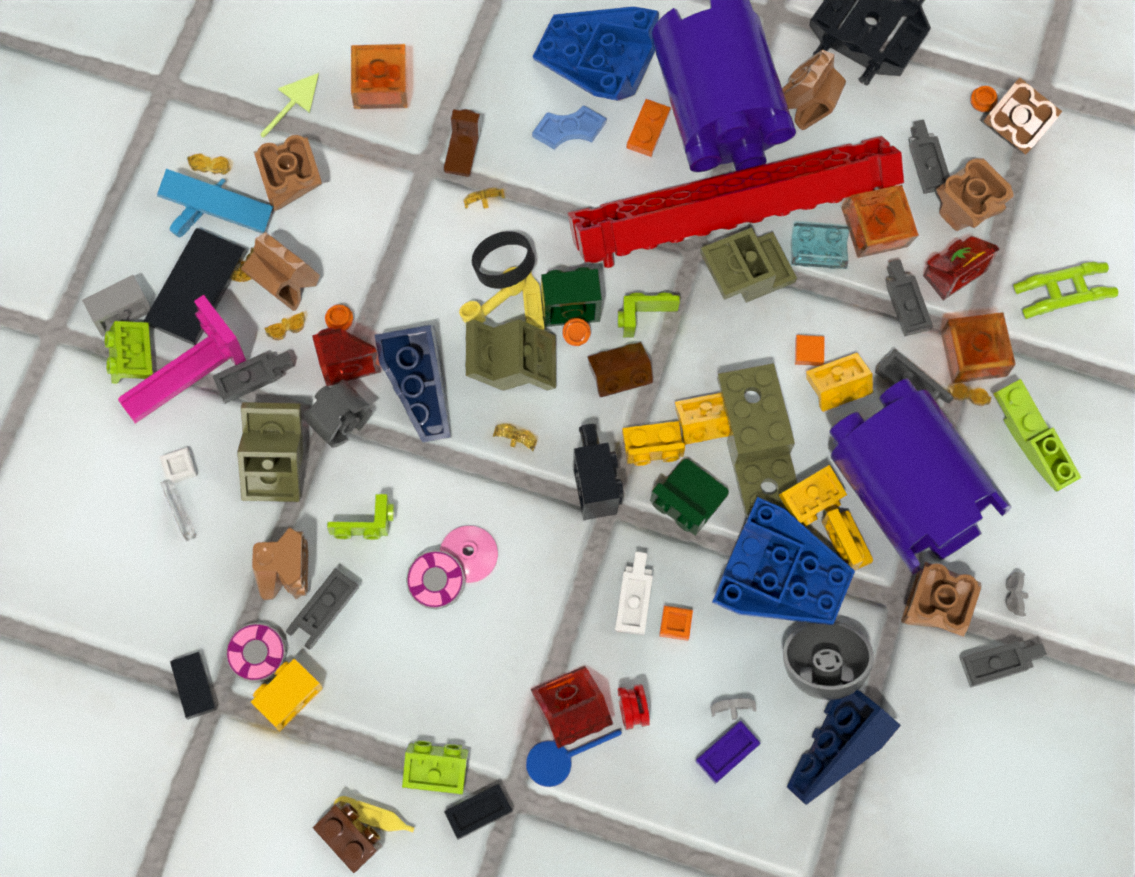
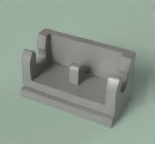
M134 275L82 300L102 337L105 336L106 331H109L114 321L133 322L147 315L151 308Z

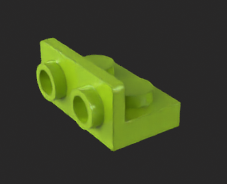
M114 321L109 331L105 332L104 337L105 347L109 348L106 371L107 374H111V383L118 384L121 378H148L153 374L149 324L145 322Z
M415 741L414 744L409 743L405 752L402 788L463 794L469 750L462 749V746L456 744H446L444 747L432 746V743L428 741Z

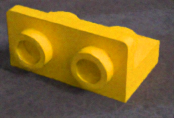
M858 353L806 371V379L819 397V408L822 412L873 393L872 372Z
M721 393L675 402V411L682 428V440L685 445L729 436L730 428Z
M679 421L622 428L627 464L634 463L635 466H644L654 460L674 462L684 456L685 444L682 443Z
M828 465L779 494V497L788 512L806 527L818 519L816 516L818 512L824 509L827 513L841 506L842 504L839 500L845 497L847 493L831 466Z
M838 508L827 512L822 524L837 555L855 571L870 565L873 562V558L850 512L844 511L840 513Z

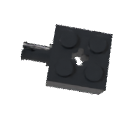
M596 424L582 425L579 427L583 447L574 448L572 467L583 520L617 515L618 506L622 504L624 491L621 479H616V469L618 468L616 452H610L609 443H599Z

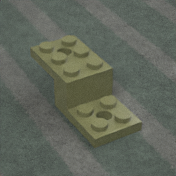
M772 363L720 373L717 376L730 428L727 445L746 520L757 497L777 505L788 512L779 494L798 483L790 455L795 442L775 365ZM748 391H754L759 395L760 400L757 403H750L745 399L744 394ZM764 482L773 483L776 487V493L772 495L763 493L761 484Z

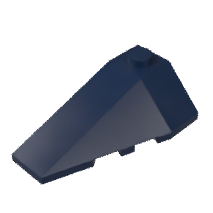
M426 325L374 335L379 363L389 378L396 395H398L422 443L451 438L435 326Z
M859 689L844 698L830 700L824 710L827 716L821 728H815L811 736L814 742L809 752L802 755L787 785V788L805 805L809 804L882 749L901 726Z

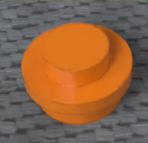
M981 86L973 91L970 101L976 110L989 112L997 105L998 96L992 87Z
M334 305L325 314L326 325L334 332H344L351 327L353 314L344 305Z
M581 318L568 320L562 329L564 340L572 346L585 344L591 333L588 323Z

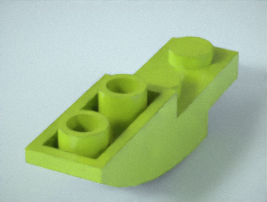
M1021 379L993 393L1007 417L1003 421L1031 464L1056 492L1082 478L1054 427L1048 428Z

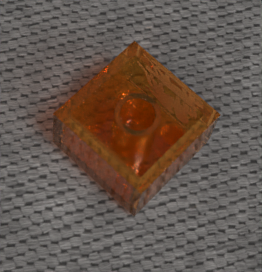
M405 44L351 45V96L354 109L408 108V68Z
M903 185L851 195L842 206L857 258L907 248L919 236Z
M1004 312L947 320L941 335L952 384L1001 378L1009 375L1016 364Z

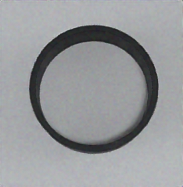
M513 231L499 232L487 237L476 247L472 255V266L479 281L483 285L494 289L507 288L518 284L530 274L535 264V255L528 239L524 235ZM519 245L527 249L523 262L508 273L487 275L480 272V265L484 258L499 247Z

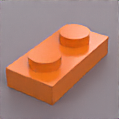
M645 99L627 141L626 148L652 157L669 117L671 107Z

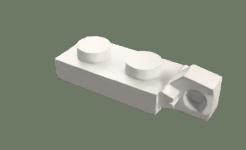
M635 552L633 567L626 566L623 573L615 631L643 636L645 634L653 576H651L652 570L645 569L647 553Z

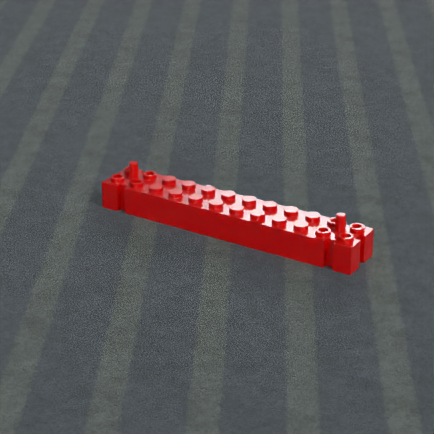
M878 136L862 140L860 144L856 145L851 143L601 204L599 208L591 210L590 208L568 212L573 243L577 250L580 251L584 262L597 263L603 261L605 268H611L615 265L614 252L616 256H625L633 250L641 248L646 250L653 249L658 244L666 242L678 243L686 237L694 235L706 236L714 230L734 229L738 224L746 222L758 223L766 217L774 215L786 216L791 211L798 209L810 210L823 203H839L843 198L853 195L856 197L862 195L861 193L875 191L876 187L878 189L889 187L893 189L895 185L904 183L902 152L895 146H890L889 141L884 137ZM872 199V201H870V200H866V201H867V203H872V202L875 201V199Z

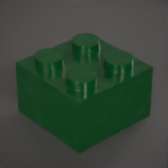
M581 267L575 271L551 270L546 274H541V300L545 327L563 326L572 318H581L587 323L600 322L602 297L598 269Z

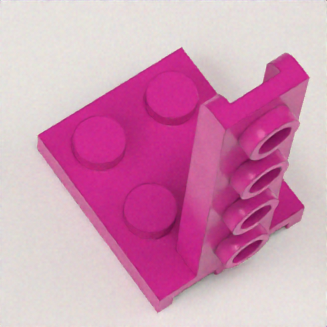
M204 295L194 301L198 309L195 315L208 337L118 398L119 403L135 424L229 359H231L234 365L246 361L237 337Z

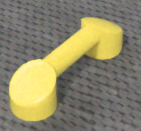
M516 267L508 268L503 274L514 270ZM524 279L514 286L502 288L481 306L476 301H469L463 304L459 310L463 322L466 323L475 319L484 323L489 313L510 296H516L523 290L526 280Z

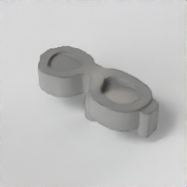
M1015 572L1006 582L1007 590L1011 591V595L1006 600V606L1015 615L1024 617L1026 613H1024L1023 599H1027L1028 594L1021 591L1024 585L1025 573Z
M746 698L724 700L710 707L712 717L715 716V713L731 710L732 720L738 719L736 709H752L754 712L757 711L755 701Z

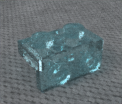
M795 223L790 243L791 265L847 269L849 261L847 248L849 227Z

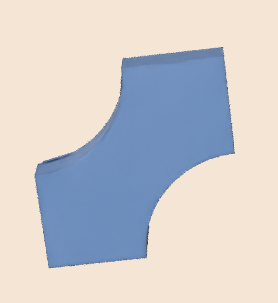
M582 106L578 111L569 115H555L548 112L532 132V137L554 150L562 143L573 139H582L592 143L606 124L607 118L586 106Z

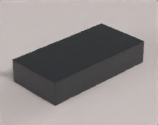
M197 652L170 661L185 718L189 720L216 711L201 654Z
M497 784L449 808L444 813L457 840H460L513 813L500 785Z

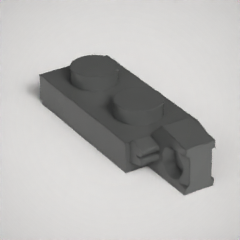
M924 120L914 121L913 126L910 128L912 137L909 139V147L924 194L937 192L936 189L950 177L938 136H934L933 133L928 134Z
M900 259L890 261L887 267L889 278H886V287L904 337L931 330L933 324L916 277L912 276L910 272L905 273Z
M288 351L275 357L273 353L268 355L263 353L212 377L226 404L277 381V379L283 377V372L295 366Z
M1019 641L963 657L960 661L969 686L972 688L1026 672L1034 667L1032 661L1043 658L1047 653L1043 643L1027 648L1025 642L1019 643Z

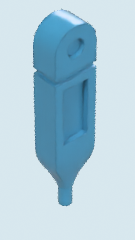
M222 178L214 186L221 188L226 181ZM186 207L181 215L171 224L170 232L178 238L182 237L204 213Z

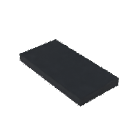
M196 228L145 317L144 322L154 329L195 346L203 333V329L195 315L198 309L194 301L204 295L216 310L247 253L246 248Z

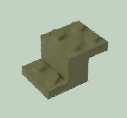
M751 227L704 246L700 250V254L724 300L741 293L747 303L796 283L797 280L773 232L757 238Z
M475 319L466 322L465 368L467 377L502 391L528 383L547 391L556 388V335L520 319L494 328Z
M242 402L241 420L243 433L237 450L241 501L300 502L299 471L304 454L301 403Z

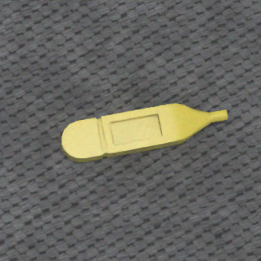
M530 272L525 279V286L522 290L525 320L527 323L544 330L540 286L534 279L532 272Z
M347 796L338 797L334 802V805L340 801L344 804L350 803L360 815L358 819L362 824L387 832L399 830L414 832L415 827L406 825L391 811L359 800L356 801Z

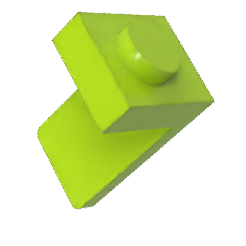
M632 293L629 296H623L622 311L617 312L618 328H623V338H634L636 328L635 312L678 311L680 296L672 295L671 293H659L656 296Z
M375 494L374 522H327L328 532L330 535H334L336 539H351L352 536H363L364 539L378 540L381 536H388L389 521H394V504H390L387 494Z

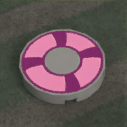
M438 550L424 552L415 558L408 568L406 577L408 592L414 601L425 608L435 610L455 603L463 593L466 582L463 567L458 559L447 552Z
M252 623L244 625L233 633L227 643L225 654L227 665L235 676L241 680L257 684L269 681L276 676L275 672L284 663L287 652L285 642L277 630L267 624Z

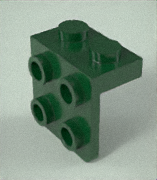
M684 459L663 484L658 483L652 490L650 502L659 512L667 514L674 519L681 529L691 532L696 536L728 497L729 491L692 461Z

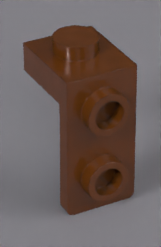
M453 109L451 116L452 134L445 159L444 172L469 177L481 131L480 114L468 109Z

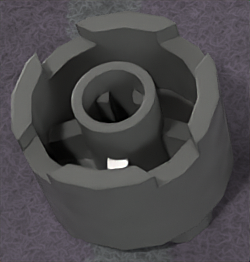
M341 380L331 388L327 385L322 387L315 394L316 402L305 411L302 417L333 448L346 443L348 439L345 436L354 428L360 431L368 421L372 410L369 408L370 405L345 380Z

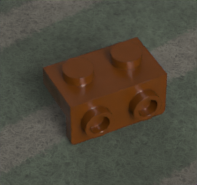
M641 342L587 356L588 365L596 381L599 397L609 396L653 383L651 361Z

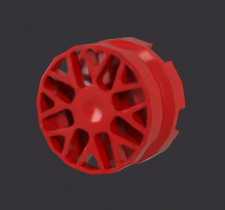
M634 685L633 689H626V687L618 688V696L621 697L619 706L625 730L633 729L635 725H641L642 727L650 726L648 705L643 685Z

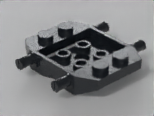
M824 0L809 24L821 42L813 52V55L821 50L828 51L832 48L866 67L867 69L859 78L862 84L865 81L864 85H869L875 74L901 76L931 30V26L922 8V4L926 0H859L856 5L857 0ZM903 15L907 18L884 52H879ZM867 17H874L879 23L871 25L865 19Z

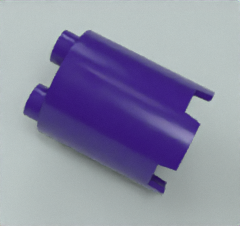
M709 0L710 9L692 14L684 19L681 18L677 9H671L656 23L652 31V37L690 170L693 172H705L718 165L733 162L735 170L740 171L766 164L767 159L764 151L792 139L796 134V129L760 17L753 11L750 0Z
M906 378L888 388L879 397L880 402L884 406L882 410L866 421L859 412L852 413L834 425L829 433L835 440L833 442L835 449L831 453V459L912 574H916L921 569L915 555L929 548L941 561L982 534L977 523L983 519L981 512L992 504L1001 516L1007 514L1012 506L929 391H917L910 380Z

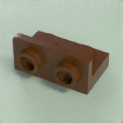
M340 801L312 828L353 873H356L383 846L379 842L381 838L378 833L370 826L365 827L358 819L360 816L358 811L350 803L344 804Z

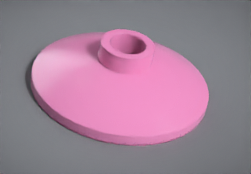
M462 526L454 529L444 538L440 547V551L447 552L458 559L465 573V583H474L486 578L495 568L498 559L497 545L493 537L484 529L476 526ZM466 547H471L474 552L472 555L466 556L463 554V550Z

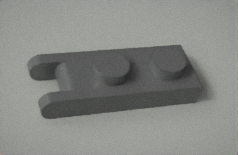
M895 349L875 372L891 386L908 378L917 391L928 390L935 401L940 398L949 404L953 400V396Z
M335 568L289 625L286 633L292 636L298 628H301L310 635L304 646L309 650L312 649L359 589V585Z

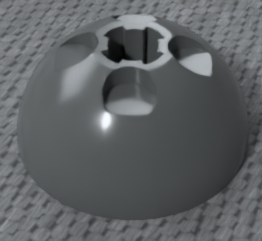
M835 621L833 625L805 624L789 635L783 647V662L789 678L802 692L817 699L836 700L851 695L865 683L873 666L874 654L868 639L857 629L841 622Z

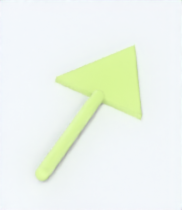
M319 73L278 88L291 101L262 131L261 137H265L296 103L310 113Z

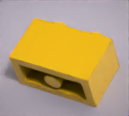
M295 659L290 663L288 661L284 662L276 670V677L268 685L266 683L262 684L254 692V699L251 701L252 705L279 732L323 689L321 684Z

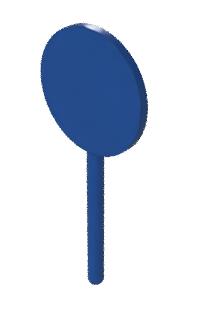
M616 730L569 752L557 742H541L535 745L527 756V772L530 778L540 786H557L569 776L571 757L620 736L622 731Z

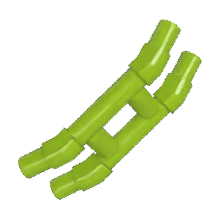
M1087 262L1071 268L1034 275L1013 284L1017 295L1046 285L1051 297L1022 309L1026 319L1076 304L1104 300L1105 298H1115L1119 293L1117 287L1102 286L1088 290L1084 276L1107 273L1109 265L1106 262ZM1072 279L1077 293L1062 296L1057 282Z

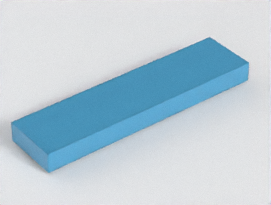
M169 169L165 170L157 193V197L262 234L265 232L273 206Z

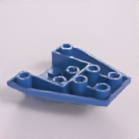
M632 6L553 14L532 57L536 62L591 95L619 101L635 95L655 53L652 31L658 22L659 12L657 10Z
M757 497L720 579L712 603L738 615L833 625L855 570L785 509Z

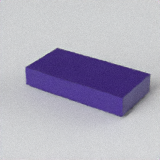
M740 721L697 758L695 762L716 784L761 743Z

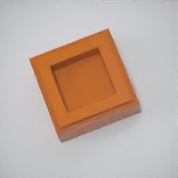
M796 335L795 365H824L825 336Z
M664 606L659 636L689 641L693 610Z

